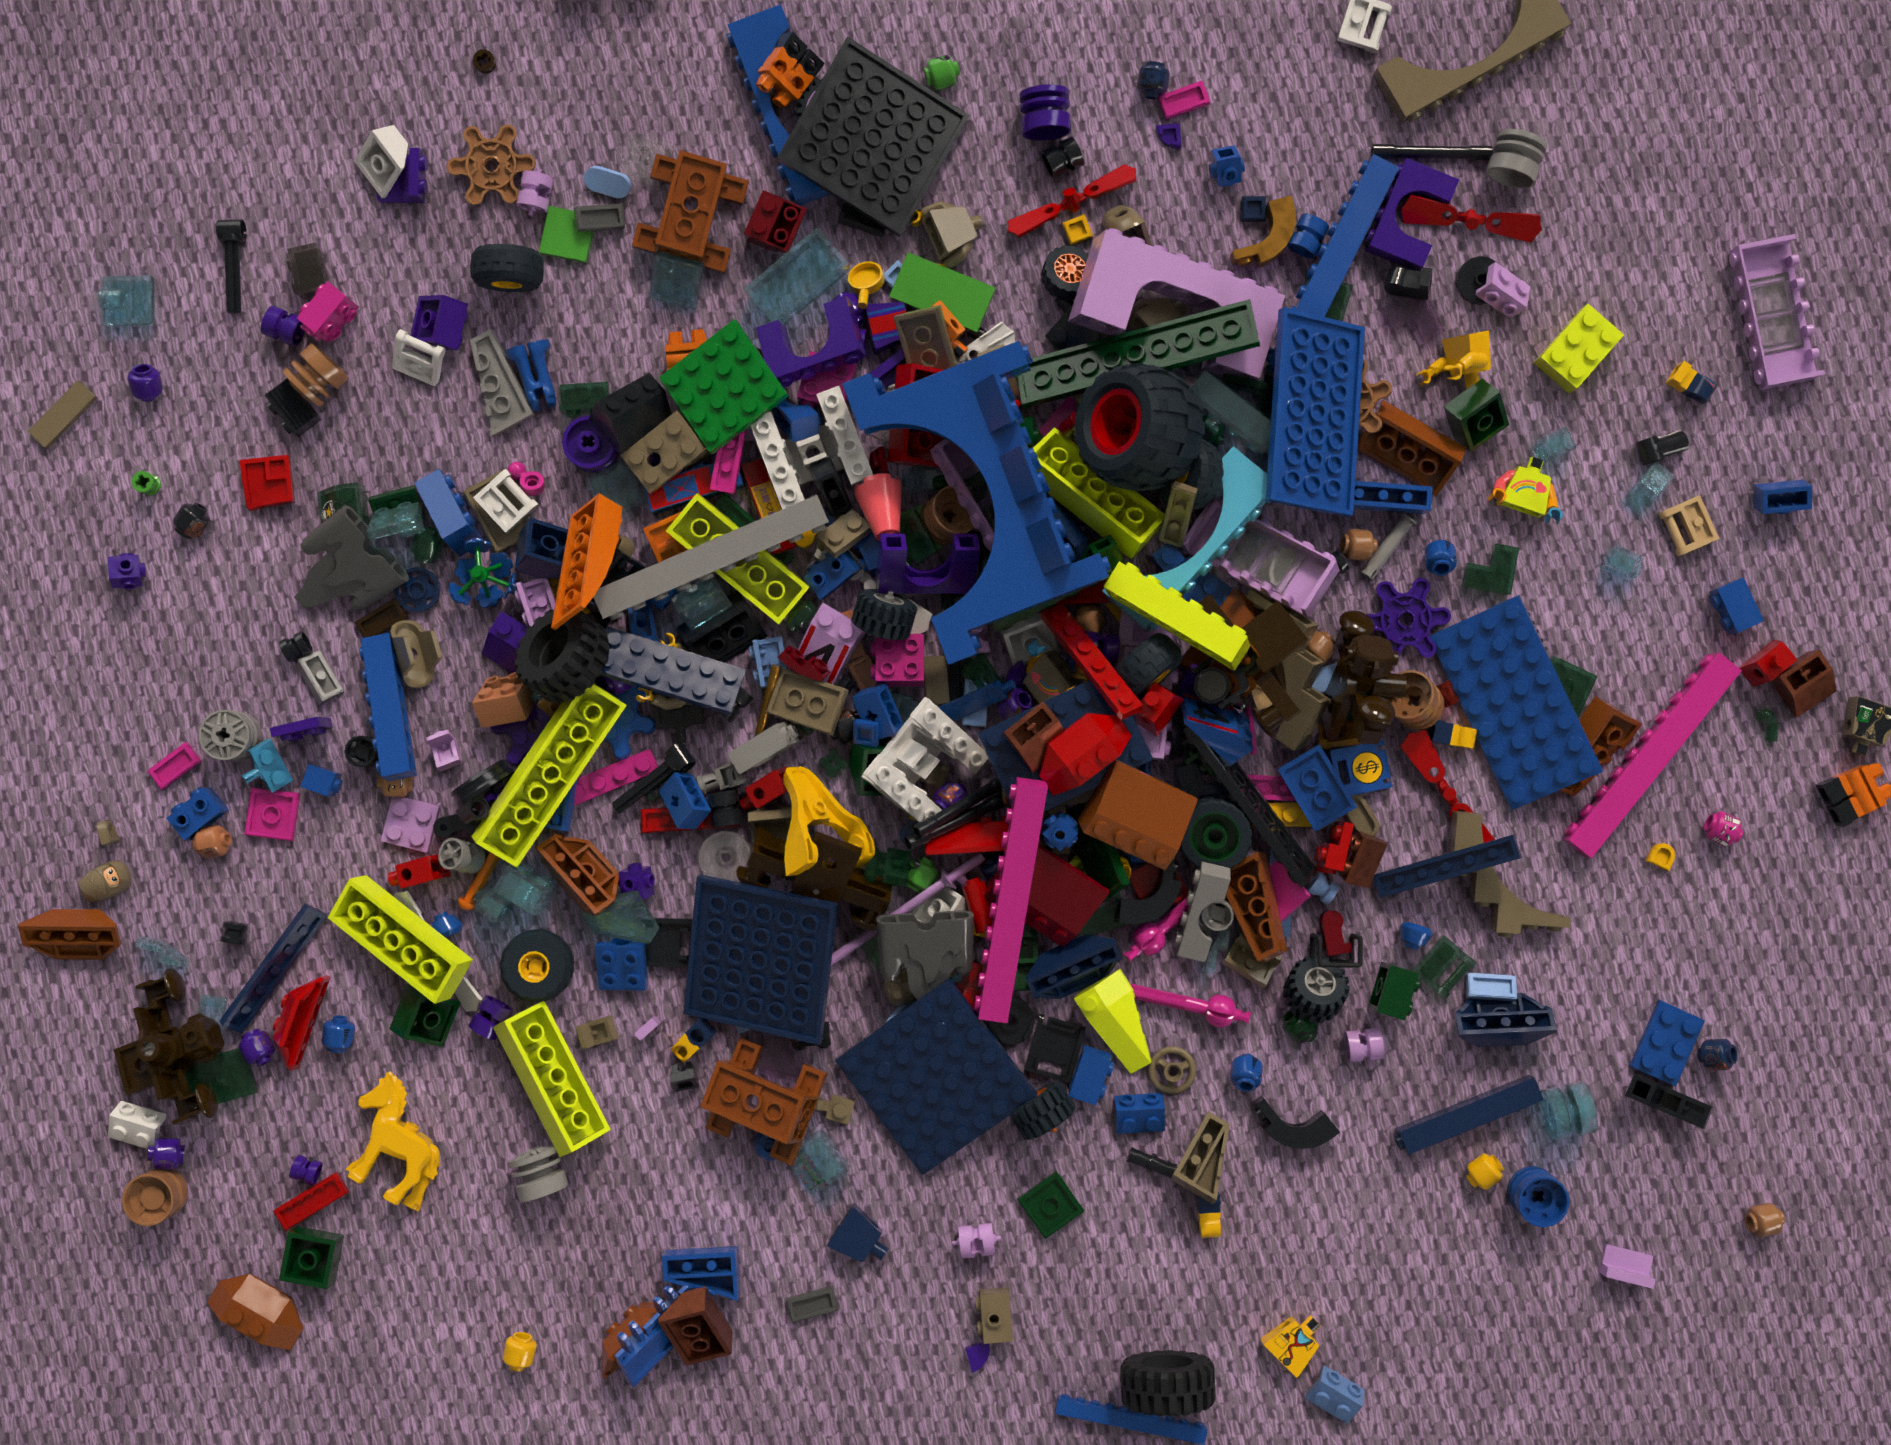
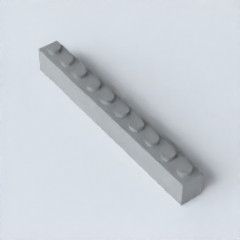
M815 495L598 589L593 598L602 618L609 617L612 621L623 616V610L632 607V610L635 611L646 606L645 601L654 597L655 601L661 600L669 596L667 592L669 590L677 588L678 592L691 587L690 581L699 578L700 582L714 577L712 572L718 569L726 572L735 568V562L744 559L745 563L758 558L757 553L766 549L770 553L781 548L780 543L788 539L790 544L803 539L802 533L811 530L814 534L826 529L825 523H828L829 520L818 495Z

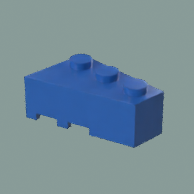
M437 469L414 482L441 538L461 557L469 552L464 551L466 541L482 537L474 525L473 517L464 507L466 505L465 501L454 490L456 484L450 474L445 475L440 469Z
M738 1246L665 1250L663 1253V1281L688 1286L691 1289L706 1286L710 1294H718L738 1301L741 1295Z

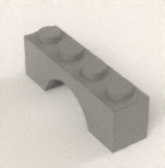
M1201 861L1199 870L1195 869L1192 878V884H1195L1193 891H1188L1186 905L1189 906L1187 912H1182L1180 919L1182 930L1181 932L1177 931L1175 935L1174 945L1177 946V956L1206 962L1212 943V930L1203 924L1199 915L1209 904L1225 900L1230 883V868Z

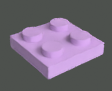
M392 797L381 841L429 853L434 835L433 825L438 819L441 806L407 797Z

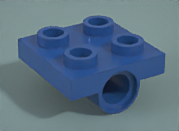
M617 937L612 939L611 942L596 943L595 954L599 990H647L648 978L645 943H633L629 937Z

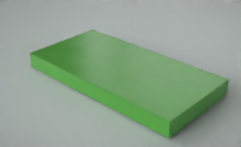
M907 252L889 297L918 310L929 308L940 300L965 329L978 334L996 287Z

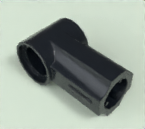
M1683 430L1636 442L1643 466L1689 449V441Z

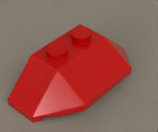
M1086 713L1047 743L1038 776L1047 783L1048 790L1053 796L1079 787L1118 758L1132 735L1117 715Z
M325 975L290 991L282 999L281 1008L283 1010L281 1016L277 1017L274 1022L273 1031L275 1033L273 1040L288 1070L292 1071L300 1066L329 984L330 976Z

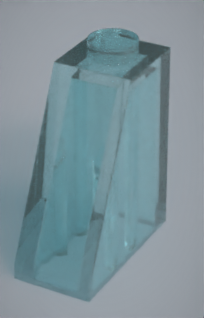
M637 890L617 894L615 903L597 916L585 911L581 914L592 934L646 944L651 943L660 928Z

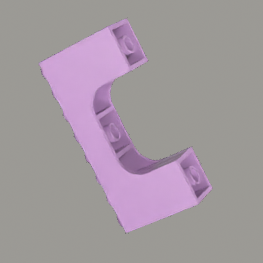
M1106 229L1093 239L1068 322L1110 337L1115 336L1126 330L1136 295L1142 289L1151 290L1195 306L1203 312L1250 299L1261 346L1203 361L1201 369L1241 384H1247L1260 378L1277 324L1278 310L1281 309L1285 295L1278 293V289L1270 286L1261 287L1256 285V281L1249 278L1240 279L1234 277L1235 274L1228 270H1215L1211 264L1206 262L1196 263L1191 261L1190 257L1185 254L1177 253L1175 255L1167 252L1168 249L1163 246H1150L1145 244V240L1141 238L1123 236V233L1117 229Z

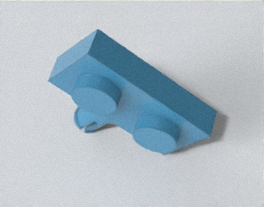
M268 738L247 750L253 760L254 769L241 775L246 784L260 777L265 782L268 790L273 793L293 781L271 739Z

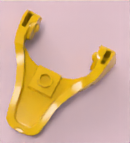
M801 766L786 768L783 782L792 802V818L786 839L784 856L786 876L799 875L817 863L818 849L812 842L807 826L824 824L832 827L845 842L861 847L862 854L855 868L866 865L875 854L874 840L861 818L850 814L843 808L819 778L809 769Z

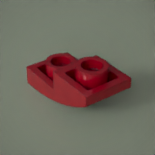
M879 446L870 453L869 465L873 475L889 474L884 446Z
M791 645L777 657L792 670L813 680L822 681L831 673L823 660L813 656L806 661L802 652Z

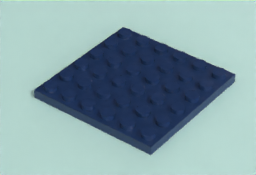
M702 874L697 876L683 1014L820 1045L823 1040L838 903Z
M950 977L835 1059V1062L922 1175L1010 1116L1014 1109L1038 1095L985 1023L978 1019V1014Z

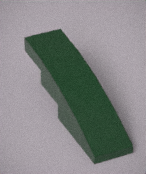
M1026 923L1024 924L1015 976V992L1030 991L1025 978L1038 959L1037 930Z

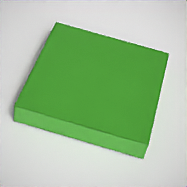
M549 206L539 253L587 263L594 231L577 232L574 211Z

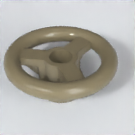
M1169 1046L1160 1049L1152 1056V1062L1148 1066V1075L1151 1083L1157 1090L1165 1094L1175 1095L1186 1091L1192 1085L1196 1077V1065L1194 1059L1186 1050L1180 1047ZM1167 1054H1178L1185 1061L1181 1063H1168L1161 1057ZM1156 1064L1164 1069L1163 1073L1167 1079V1086L1160 1083L1155 1073ZM1171 1067H1176V1074L1170 1075L1168 1072ZM1189 1068V1075L1182 1085L1174 1087L1175 1082L1183 1077V1070Z

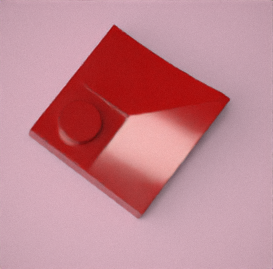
M289 455L240 460L242 483L248 511L295 503L291 458Z

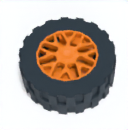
M1063 245L1060 248H1055L1053 252L1048 254L1041 271L1042 284L1044 283L1045 285L1044 288L1050 292V295L1057 297L1059 300H1075L1089 256L1088 252L1086 253L1083 251L1084 249L1073 245Z

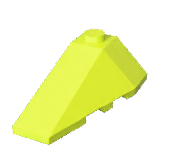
M1118 969L1081 990L1074 1000L1089 1023L1129 1073L1132 1074L1152 1061L1146 1037L1142 1031L1140 1014L1135 1004L1134 990L1122 970Z

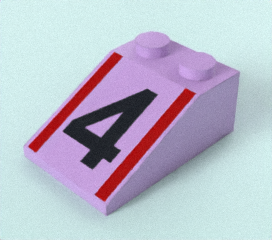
M822 603L812 619L798 650L802 652L806 661L813 656L823 660L831 673L822 681L835 685L866 632L856 627L849 617Z

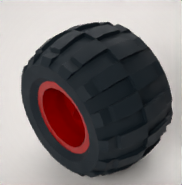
M1142 363L1114 367L1112 370L1104 371L1097 376L1095 382L1090 387H1087L1082 395V400L1074 420L1076 421L1074 439L1075 445H1078L1079 457L1091 472L1114 487L1136 492L1166 487L1173 484L1175 479L1183 477L1190 470V465L1194 459H1197L1202 448L1200 446L1202 437L1205 435V422L1202 419L1203 408L1190 386L1176 374L1168 372L1164 368Z

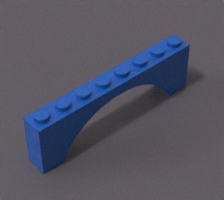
M781 4L727 24L730 33L726 34L730 47H736L738 55L734 57L739 70L744 69L747 77H744L743 80L747 91H753L755 99L751 100L756 114L760 112L762 114L763 121L760 124L764 135L769 134L772 143L768 145L773 158L779 155L790 135L776 117L771 105L770 93L761 91L756 86V83L760 77L757 71L763 66L765 60L777 46V40L781 34L791 32ZM780 164L777 166L781 179L786 178L789 187L785 189L790 202L795 200L796 204L801 206L830 195L785 165Z

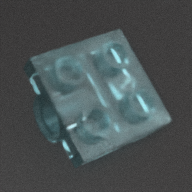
M151 275L103 277V289H100L98 293L99 306L103 310V324L106 326L155 325L154 277Z
M404 502L393 509L381 508L376 510L366 531L369 540L398 533L401 537H406L424 532L420 503Z

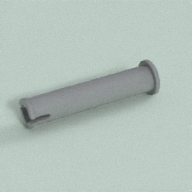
M1400 513L1398 522L1363 570L1360 571L1367 579L1374 580L1412 525L1415 526L1417 524L1408 515Z

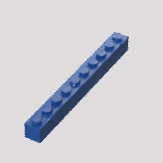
M1068 1394L1057 1396L1055 1414L1205 1445L1208 1429L1202 1422L1190 1423L1187 1419L1181 1418L1176 1420L1173 1416L1144 1415L1143 1413L1133 1412L1127 1409L1126 1406L1118 1408L1111 1403H1106V1405L1100 1404L1097 1400L1089 1402L1085 1401V1398L1082 1397L1070 1398L1071 1396Z

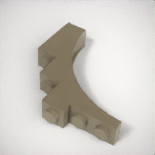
M1452 811L1449 853L1484 843L1482 815L1475 812ZM1493 867L1471 872L1469 899L1476 902L1477 906L1491 907V903H1493L1491 929L1498 932V936L1513 937V934H1521V924L1523 928L1537 930L1538 926H1547V930L1562 931V927L1570 928L1571 918L1561 914L1538 910L1516 897L1503 884ZM1469 873L1460 876H1469Z

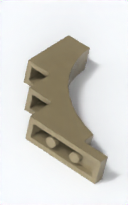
M1250 589L1246 597L1260 610H1266L1276 602L1254 589ZM1281 604L1309 639L1308 642L1282 661L1286 692L1302 712L1290 721H1284L1280 725L1275 738L1282 742L1281 744L1284 748L1296 751L1305 748L1331 699L1312 687L1325 663L1306 650L1318 624Z

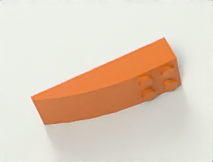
M600 493L570 516L551 626L554 630L588 605L600 588L612 563L616 545L619 542L618 534L622 523L621 514L623 507Z

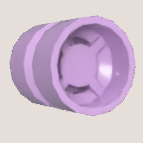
M1380 1028L1365 1029L1364 1033H1361L1359 1030L1344 1032L1345 1053L1349 1063L1361 1062L1364 1057H1367L1370 1061L1384 1058V1042Z

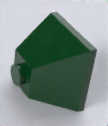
M851 743L849 767L858 796H882L879 791L861 776L887 744L879 743L874 748Z

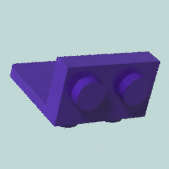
M409 148V155H406L404 169L386 198L382 199L377 192L376 197L380 203H425V194L428 191L426 181L428 158L420 148Z

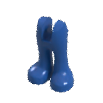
M545 339L527 343L528 351L537 373V382L534 380L530 369L526 346L519 345L506 350L507 358L515 362L518 368L526 398L533 412L541 411L537 395L542 393L545 395L549 408L556 406L555 390L545 361V353L550 349L549 340Z

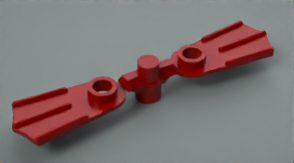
M1123 164L1088 184L1084 188V193H1076L1075 188L1065 189L1063 191L1064 199L1060 204L1050 203L1008 220L1009 234L1012 233L1021 238L1042 226L1043 223L1054 220L1060 213V209L1062 212L1068 209L1070 212H1077L1080 209L1079 204L1086 201L1087 197L1096 199L1106 192L1114 191L1136 182V168Z
M1410 195L1401 207L1403 223L1448 226L1458 221L1465 223L1466 227L1470 230L1485 224L1486 229L1491 233L1530 243L1542 231L1540 214L1494 212L1487 217L1486 215L1476 214L1473 209H1469L1466 212H1457V209L1452 205L1415 195ZM1446 211L1451 213L1448 217L1442 216ZM1494 219L1500 220L1498 224H1492Z
M1426 730L1408 733L1400 748L1427 781L1435 783L1440 795L1451 807L1449 812L1450 819L1452 818V811L1463 809L1464 812H1473L1467 804L1458 803L1456 790L1450 787L1443 778L1445 768ZM1432 767L1437 768V774L1431 776L1429 773ZM1482 823L1483 842L1495 840Z

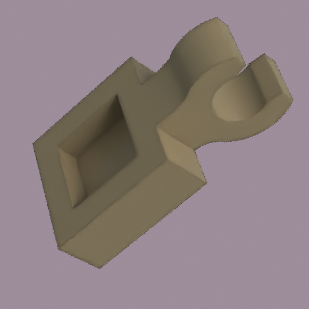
M832 1094L830 1100L819 1097L815 1109L827 1111L826 1119L848 1125L855 1100Z

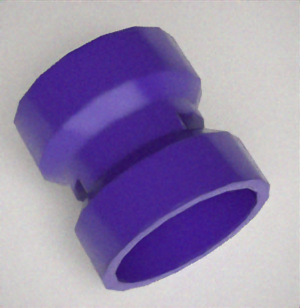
M298 1155L292 1164L289 1177L294 1180L302 1179L306 1184L314 1186L320 1176L323 1163L317 1160L309 1161L307 1157Z

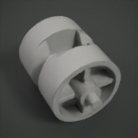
M449 838L441 845L438 858L441 866L445 869L474 874L484 865L485 851L483 847L476 843Z

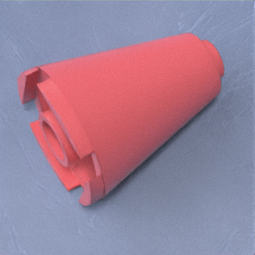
M887 473L874 474L863 478L864 483L860 486L858 483L855 485L854 494L876 540L880 542V534H900L902 499L900 479L897 476L896 479L891 478V474Z

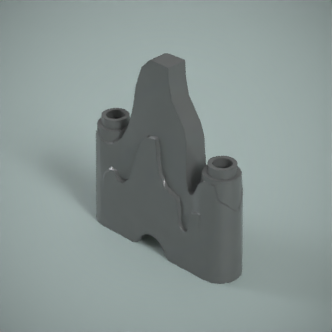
M345 505L302 540L300 547L305 554L315 555L323 550L327 554L309 570L304 587L294 598L301 606L313 607L339 596L352 595V598L349 599L351 606L355 610H364L407 582L409 576L405 568L387 548H376L371 544V529L350 506Z
M966 910L935 912L933 917L926 922L918 921L912 913L882 915L876 919L881 976L886 981L896 980L900 974V965L904 962L907 969L909 989L917 1000L949 978L953 970L956 971L958 976L970 975V971L973 969L974 914Z

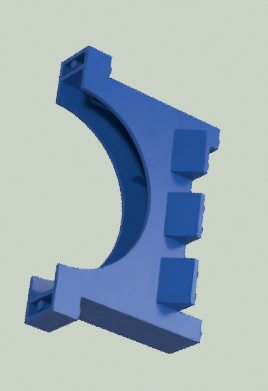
M1020 341L887 393L882 381L878 377L875 378L871 373L842 383L860 431L864 430L865 434L869 435L889 429H914L940 436L962 449L974 461L989 487L995 513V532L987 564L977 582L962 599L944 612L931 617L948 664H955L980 654L979 648H982V644L978 634H973L972 630L1109 578L1108 573L1112 571L1107 556L1102 558L1100 553L1072 563V561L1076 560L1071 545L1064 542L1063 538L1068 536L1060 519H1055L1054 514L1058 513L1052 497H1047L1046 493L1050 491V488L1042 471L1038 472V469L1042 467L1033 447L1028 448V444L1032 442L1025 427L1021 428L1020 424L1024 423V420L1008 382V379L1031 371L1029 364L1033 363L1027 345L1021 346Z

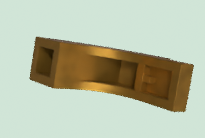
M1292 195L1268 201L1266 205V212L1270 223L1268 237L1258 244L1233 250L1230 255L1232 265L1247 266L1252 264L1255 259L1257 268H1260L1275 260L1283 252L1293 235L1296 223V211Z

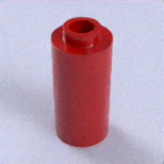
M979 877L965 881L966 886L962 887L968 909L974 914L976 934L985 932L987 926H992L993 918L989 917L992 901L984 897L987 889L985 880L980 881Z

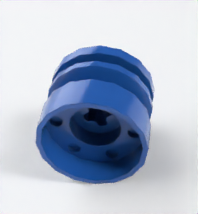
M1536 1166L1524 1167L1515 1172L1509 1180L1507 1188L1508 1200L1513 1208L1532 1225L1542 1228L1553 1226L1560 1222L1567 1214L1570 1204L1569 1194L1564 1185L1544 1168ZM1534 1190L1538 1193L1536 1197L1532 1194Z

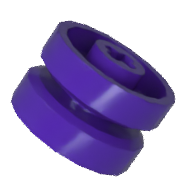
M588 415L579 417L569 423L563 433L562 445L565 455L576 467L584 472L597 473L605 471L618 458L619 453L590 421ZM591 442L594 443L592 448L589 446Z

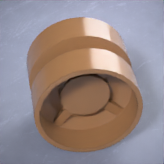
M152 1169L135 1177L127 1184L122 1195L124 1212L130 1220L142 1226L156 1225L174 1216L182 1210L187 1202L188 1186L186 1180L176 1170Z

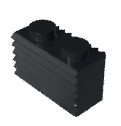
M288 378L265 394L269 401L266 404L274 415H280L283 419L280 424L288 434L293 433L299 437L322 420L308 400L291 386Z
M831 457L810 465V472L830 516L834 517L850 510L853 506Z

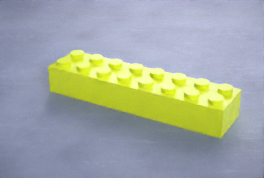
M597 684L587 688L583 695L575 696L574 700L561 703L491 806L488 816L481 821L471 837L475 843L517 868L627 705Z

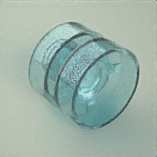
M1584 1082L1565 1085L1564 1094L1559 1087L1540 1091L1544 1099L1539 1102L1543 1122L1548 1135L1553 1141L1571 1138L1573 1130L1578 1136L1597 1132L1598 1119L1595 1104Z

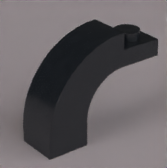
M1175 857L1166 870L1159 868L1157 885L1148 896L1138 900L1117 898L1115 922L1125 924L1147 923L1159 918L1169 910L1179 894L1182 881L1172 880L1178 868V862L1175 861Z
M1635 1073L1625 1095L1704 1130L1714 1108Z
M1262 1096L1254 1100V1103L1257 1105V1108L1254 1109L1263 1121L1268 1119L1261 1127L1274 1140L1285 1146L1299 1149L1313 1148L1328 1142L1340 1133L1322 1110L1303 1123L1291 1124L1281 1120Z

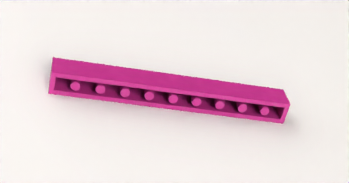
M1720 652L1711 655L1707 654L1699 662L1701 666L1696 673H1691L1684 681L1686 686L1681 692L1677 691L1670 698L1669 703L1671 705L1666 711L1662 710L1654 719L1656 723L1651 730L1648 728L1639 737L1641 742L1636 748L1632 747L1624 756L1626 761L1621 767L1617 766L1610 773V781L1606 786L1603 784L1597 789L1594 794L1596 798L1591 804L1587 803L1579 813L1581 817L1576 823L1572 822L1565 829L1564 833L1566 836L1562 840L1583 857L1592 858L1741 673L1742 670Z
M1016 777V783L1010 786L1009 799H1013L1012 807L1006 810L1005 823H1009L1008 831L1002 834L1001 847H1005L1004 855L998 858L997 870L1001 872L999 880L995 879L993 894H997L996 902L990 905L989 917L993 918L992 926H987L985 941H989L988 950L983 949L981 964H985L984 973L980 972L978 977V987H981L980 996H975L974 1010H977L978 1019L1008 1023L1048 790L1045 781Z

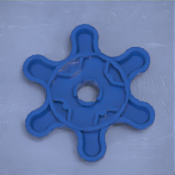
M597 677L596 684L606 690L601 677ZM636 686L618 695L610 692L627 705L602 741L610 743L614 756L619 760H625L630 756L629 738L633 733L640 732L649 735L656 730L655 720L651 717L642 716L638 711L640 702L637 701L636 696L646 697L644 691L638 690L639 687Z

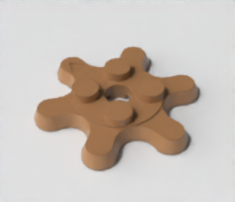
M503 125L499 129L497 136L492 139L483 137L480 130L475 126L467 127L463 132V137L469 145L468 154L462 158H451L447 162L446 167L450 174L455 176L466 175L469 177L471 185L466 192V200L471 205L480 204L489 191L499 192L502 199L507 203L516 202L519 191L513 183L515 175L523 171H532L535 168L536 161L532 155H518L512 150V143L517 136V131L512 125ZM491 160H496L499 164L496 170L493 172L486 170V164Z
M1363 359L1359 425L1363 426L1369 433H1376L1382 428V420L1375 415L1374 408L1379 400L1391 395L1392 385L1386 380L1375 384L1368 383L1365 379L1368 364Z

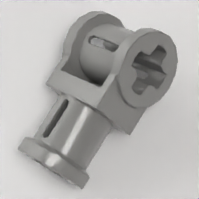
M732 762L714 769L715 772L696 776L704 796L707 795V792L718 788L724 790L748 783L743 774H738ZM716 780V781L713 782V783L707 784V782Z

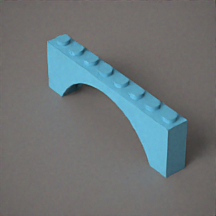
M1234 446L1222 458L1224 476L1222 477L1223 506L1218 524L1210 539L1200 551L1185 563L1169 571L1152 575L1160 580V584L1167 590L1169 587H1172L1182 595L1191 592L1196 585L1195 580L1200 575L1205 576L1213 566L1211 563L1216 557L1221 558L1229 549L1227 545L1233 539L1237 540L1244 533V526L1250 520L1253 522L1262 512L1261 508L1266 502L1268 504L1271 503L1266 501L1267 474ZM1105 589L1102 590L1105 597L1147 633L1151 629L1156 630L1159 627L1111 598Z

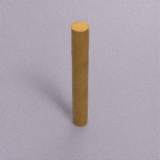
M771 665L755 730L756 734L766 730L769 714L766 711L781 669L779 665Z

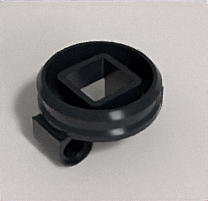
M502 759L451 792V797H454L459 808L456 810V813L465 824L470 826L476 825L488 816L490 807L482 794L491 788L494 789L498 796L514 774V770L509 768L506 760ZM471 808L476 809L478 816L472 812Z

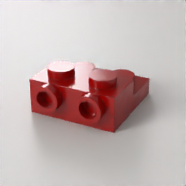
M1336 821L1335 825H1331L1329 831L1331 843L1321 842V846H1317L1315 850L1314 860L1317 861V871L1336 875V871L1344 872L1354 827L1353 823Z

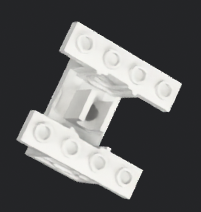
M839 386L816 394L827 423L819 426V434L796 442H792L790 438L782 439L771 412L766 413L751 425L782 509L805 500L800 486L814 481L809 469L810 465L827 457H831L837 472L846 470L851 486L863 482V478L873 475ZM810 449H818L820 451L819 455L811 458L807 457Z
M924 697L910 714L908 720L882 752L876 756L861 777L892 804L911 815L917 822H920L942 810L926 796L927 793L914 785L920 777L926 779L940 762L937 758L940 752L954 759L956 758L973 774L979 771L988 757L986 752L930 699Z

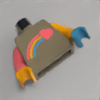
M1037 639L1027 645L1030 658L1026 670L1027 676L1024 679V684L1030 690L1028 694L1032 699V707L1038 702L1041 703L1042 701L1049 700L1082 684L1078 679L1071 678L1073 672L1057 651L1052 650L1043 653L1046 647H1039Z

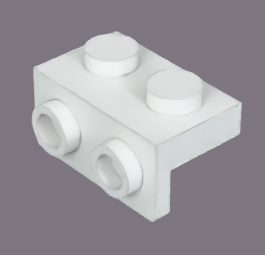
M120 1101L109 1115L108 1137L148 1149L149 1146H154L155 1140L159 1138L160 1126L165 1121L166 1114Z

